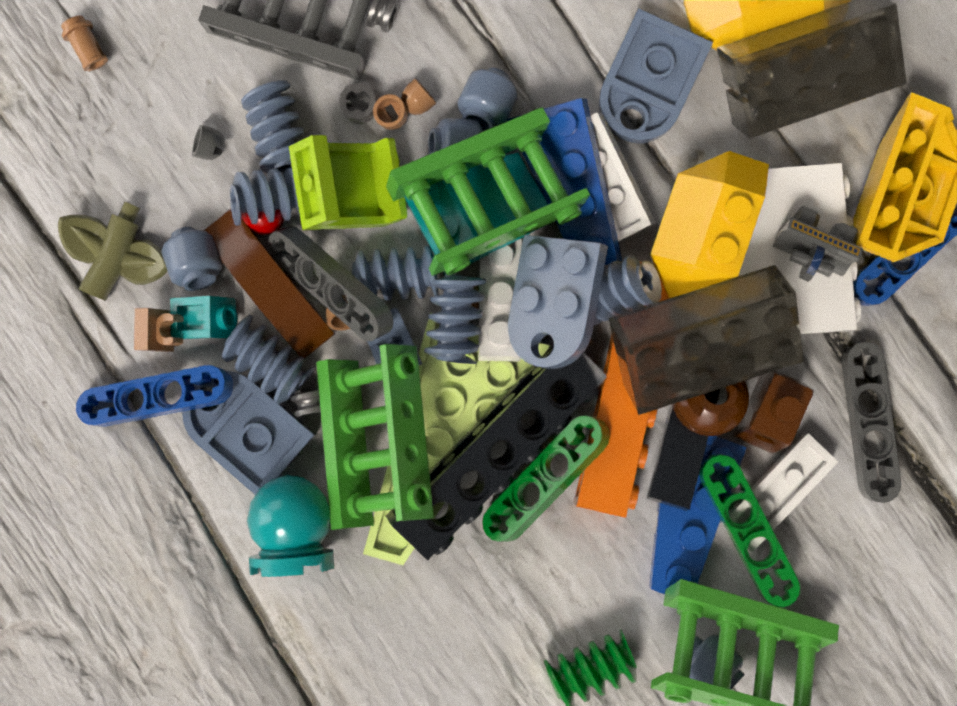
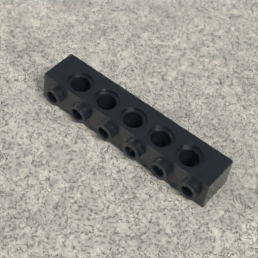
M554 345L542 356V358H546L552 353ZM584 352L573 363L562 368L546 369L533 366L429 471L432 506L438 502H448L446 514L438 519L396 521L395 509H392L385 517L391 526L427 561L434 554L439 555L451 545L454 539L453 534L464 523L466 525L472 523L481 514L484 508L483 504L493 493L499 494L505 490L513 480L512 474L523 463H530L540 454L543 448L541 444L552 433H559L570 423L572 419L571 414L581 403L586 404L597 396L601 390L600 384L607 376ZM562 379L565 384L564 393L559 398L552 400L550 395L551 387L556 381ZM528 410H534L536 413L534 424L527 429H522L520 424L521 417ZM500 440H506L507 449L504 455L500 458L492 459L490 455L492 446ZM469 471H477L476 483L470 488L462 489L460 481L463 475Z

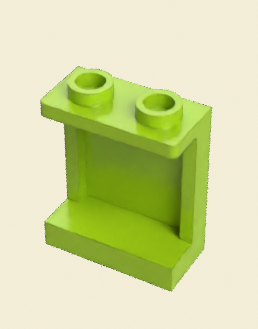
M311 135L288 146L302 230L385 227L407 218L405 198L403 197L393 202L386 188L390 171L398 168L400 164L394 138H384L375 143L327 142L326 135Z

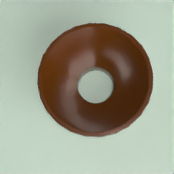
M702 360L688 366L680 373L673 385L671 400L677 418L685 427L699 435L719 436L730 432L744 418L749 406V392L744 378L731 365L718 360ZM717 381L724 385L727 390L726 401L718 405L710 403L704 395L706 383Z

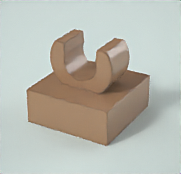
M135 308L134 350L174 352V346L183 344V338L172 337L170 327L174 322H184V317L178 314H170V310Z

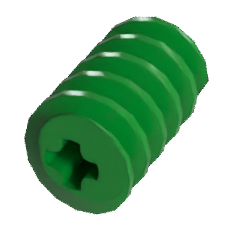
M622 629L619 630L620 643L618 644L609 634L604 636L603 650L594 641L588 642V656H585L578 647L573 648V662L571 663L562 653L558 654V668L556 669L547 660H544V665L558 699H561L566 706H574V693H577L584 702L589 701L590 687H593L600 696L605 695L606 680L616 690L620 689L621 674H624L631 683L637 681V666Z

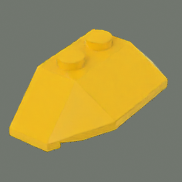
M683 0L691 33L713 42L712 49L744 65L825 46L851 0Z
M913 92L906 98L879 144L853 217V226L858 231L856 245L862 247L863 250L896 262L944 241L957 203V130L952 122L954 116L950 107Z
M727 151L677 174L650 252V257L670 298L673 310L713 324L716 323L737 281L766 194L769 164Z

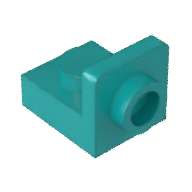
M220 296L170 298V314H178L184 317V322H174L171 325L172 337L183 338V340L227 339L236 327L238 316L235 298Z

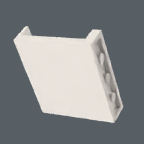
M842 163L768 169L765 199L737 281L715 324L697 318L698 340L700 343L828 332L840 333L857 330V322L861 319L860 301L857 297H854L853 281L857 278V262H853L843 276L832 273L830 277L816 272L813 278L807 282L799 278L802 265L790 261L791 254L773 247L777 234L801 206L818 212L820 219L817 228L827 233L830 232L836 223H845L854 227L852 217L846 213L845 199H848L850 194V183L848 176L843 174Z

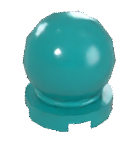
M290 475L271 479L258 489L250 503L247 525L251 539L261 550L258 554L249 557L250 575H256L260 572L261 577L304 575V566L320 565V571L322 572L334 569V550L324 548L321 545L330 530V510L324 493L305 478Z

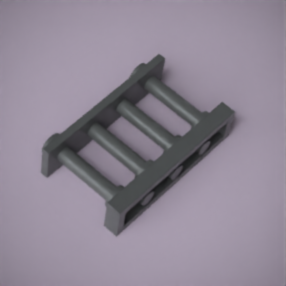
M224 0L223 5L219 4L217 9L205 5L202 7L198 21L209 34L361 81L365 64L362 55L357 54L358 49L355 46L370 0H353L340 41L335 42L334 46L319 42V37L316 36L327 0H310L301 29H296L295 34L281 30L280 25L277 23L285 0H267L262 17H257L256 21L241 17L242 14L238 10L242 0Z

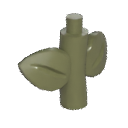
M124 202L119 215L112 214L107 226L99 219L87 215L73 214L59 218V237L66 252L75 260L86 264L93 263L79 287L80 291L106 301L120 275L135 285H145L160 279L168 272L161 248L145 239L134 240L139 228L138 225L134 224L140 208Z

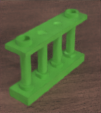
M543 107L390 171L386 188L393 202L405 196L408 200L413 199L440 251L439 254L434 256L428 268L432 276L443 271L447 275L455 274L470 265L469 260L556 220L560 225L568 223L582 213L581 207L590 196L587 188L568 196L540 144L542 135L550 123ZM519 148L520 152H526L552 201L551 204L531 212L504 161L506 153ZM480 164L484 168H489L516 218L495 229L466 176L469 172L468 169ZM443 180L447 184L451 183L478 234L477 237L457 246L428 192L431 185Z
M380 345L381 363L359 368V361L326 359L316 362L331 530L374 526L373 512L395 509L396 521L434 518L417 346ZM383 380L385 405L363 410L361 385ZM387 423L389 448L367 452L365 427ZM391 466L393 492L371 495L369 469Z
M683 579L665 589L663 605L677 609V614L680 615L673 671L672 673L666 672L652 679L651 689L665 692L664 697L666 699L679 703H689L691 700L712 706H787L770 701L776 643L782 639L795 643L794 647L798 649L793 706H811L816 652L838 641V624ZM702 617L716 620V625L720 627L713 685L690 678L697 620ZM742 628L756 632L755 635L759 638L753 696L730 690L737 630Z

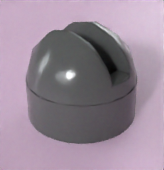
M200 124L194 138L192 156L204 160H214L220 157L222 150L218 147L225 146L223 135L212 127Z

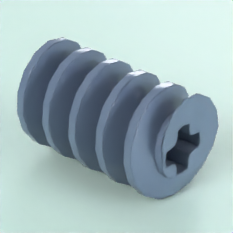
M287 80L263 84L249 91L241 99L243 109L249 111L246 114V121L248 125L253 127L250 135L252 140L258 142L255 146V153L263 158L259 162V167L264 173H267L270 169H278L283 174L286 168L292 167L288 146L295 144L294 139L304 134L303 128L290 127V124L298 120L300 116L298 112H286L285 108L295 103L294 97L281 96V93L288 90L291 86Z
M292 167L286 168L283 174L278 169H270L266 177L261 170H254L250 175V179L245 172H236L233 183L230 186L231 212L236 226L241 225L243 213L248 214L252 224H257L259 211H264L268 222H274L275 212L279 209L285 221L290 220L292 208L297 209L300 217Z
M424 246L421 258H417L413 247H408L404 259H400L396 248H391L388 260H384L380 250L375 249L371 261H367L363 250H358L355 262L352 264V275L376 296L378 290H381L384 299L391 301L394 291L397 289L401 298L408 300L411 288L414 287L418 298L424 299L429 286L434 296L439 295L438 288L432 285V280L438 279V274L432 276L428 269L434 258L429 246Z
M631 255L625 257L622 263L617 260L611 262L608 268L604 266L594 325L602 321L611 320L616 316H623L630 311H637L645 306L659 303L662 293L661 281L657 269L651 262L644 260L640 263L636 257Z
M445 274L444 278L432 280V285L443 290V294L430 297V302L441 307V311L429 314L428 319L440 325L438 329L426 332V336L438 342L435 346L425 348V353L442 361L463 364L477 363L474 359L466 356V354L477 352L479 345L469 340L468 337L480 334L481 328L470 323V320L481 318L483 311L472 306V303L483 301L485 294L473 288L474 286L485 284L487 279Z
M249 314L235 327L224 344L225 348L222 353V359L225 362L237 359L235 370L240 373L250 369L248 380L251 383H256L264 378L261 391L267 394L277 389L274 401L277 404H281L301 389L313 373L315 366L305 372L301 371L305 358L300 356L290 362L288 358L292 347L288 345L277 351L275 347L279 337L274 335L264 341L262 337L266 326L262 324L252 331L249 327L253 316Z

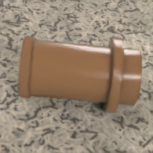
M77 15L62 23L61 28L63 32L61 36L64 41L70 42L82 63L84 71H94L108 62L107 56L103 53L91 31L93 29L91 21L85 20L82 15Z

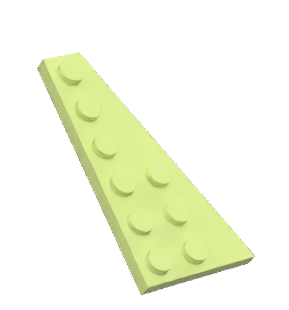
M428 319L419 351V356L423 363L419 365L429 471L533 367V365L522 359L520 362L478 361L479 348L477 352L466 354V356L474 359L477 362L476 364L437 360L435 357L424 352L425 348L435 346L438 342L426 336L427 331L438 329L440 325ZM479 335L468 337L469 340L479 345ZM539 343L538 350L541 357L550 347L549 345ZM387 466L380 494L393 492L391 466ZM438 502L433 506L434 518L445 502ZM391 510L375 512L373 516L374 526L370 527L363 554L404 565L415 548L391 526L385 517Z

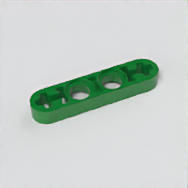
M585 415L572 420L487 509L482 520L486 536L497 542H510L519 538L605 450L610 438L609 429L605 422ZM584 427L594 428L591 433L594 439L592 444L581 443L585 438V434L582 432ZM567 444L575 445L578 447L575 450H572L571 448L567 447ZM559 453L564 454L568 459V470L561 477L555 476L551 471V461ZM531 482H534L540 491L539 500L533 506L527 505L523 499V490ZM517 509L523 514H515L513 512ZM500 515H511L506 521L508 530L498 529L502 523L499 519Z
M715 454L709 456L701 464L699 472L701 482L759 594L765 601L776 607L790 606L797 600L800 594L799 580L740 466L733 458L726 455ZM718 463L723 467L729 466L730 472L725 475V478L731 488H735L739 484L741 491L728 493L720 500L718 494L726 493V490L720 481H711L710 475L715 472L713 465ZM738 499L747 501L751 509L750 516L742 523L733 522L728 514L730 504ZM764 537L769 542L770 552L763 560H753L749 556L748 545L754 538ZM777 561H779L780 565L772 567L775 575L783 581L788 580V584L783 587L785 594L781 597L774 592L769 593V589L774 586L769 573L763 571L760 575L758 574V570L769 568Z

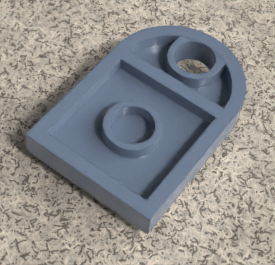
M638 8L604 80L599 95V111L603 114L611 132L618 138L631 143H648L665 135L678 119L713 42ZM628 109L638 111L643 118L642 126L636 130L625 128L620 120L621 113Z
M524 235L508 319L509 340L514 351L522 360L533 366L557 369L573 363L582 355L590 342L608 246L595 242ZM550 335L554 341L553 351L548 357L542 358L538 350L539 343L543 337Z
M227 371L232 376L234 383L231 396L212 411H207L204 408L183 411V423L190 438L255 495L258 489L271 479L280 477L316 434L285 407L277 404L270 394L263 393L257 383H251L246 375ZM211 378V382L208 384L193 385L195 390H204L207 387L219 386L218 379Z

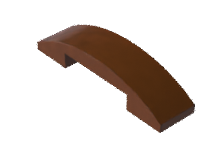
M231 209L203 230L212 235L223 264L299 356H303L306 359L335 335L321 315L307 301L262 245L255 233L244 223L243 219L240 226L235 225Z

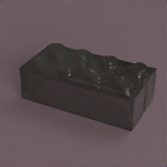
M853 0L717 47L723 82L731 88L725 91L732 125L749 139L907 84L897 4L890 0Z
M776 265L608 318L623 385L638 415L804 362L801 333L796 326L799 324L796 291Z

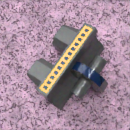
M801 206L777 234L773 247L791 254L789 260L802 265L799 278L807 282L813 278L816 272L830 277L832 273L843 276L851 264L860 259L863 251L862 247L856 245L857 229L845 223H836L829 233L817 228L820 219L818 212Z

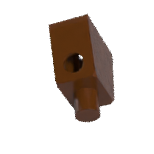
M765 365L749 399L746 414L737 426L733 437L769 453L789 447L811 401L814 390L805 383Z

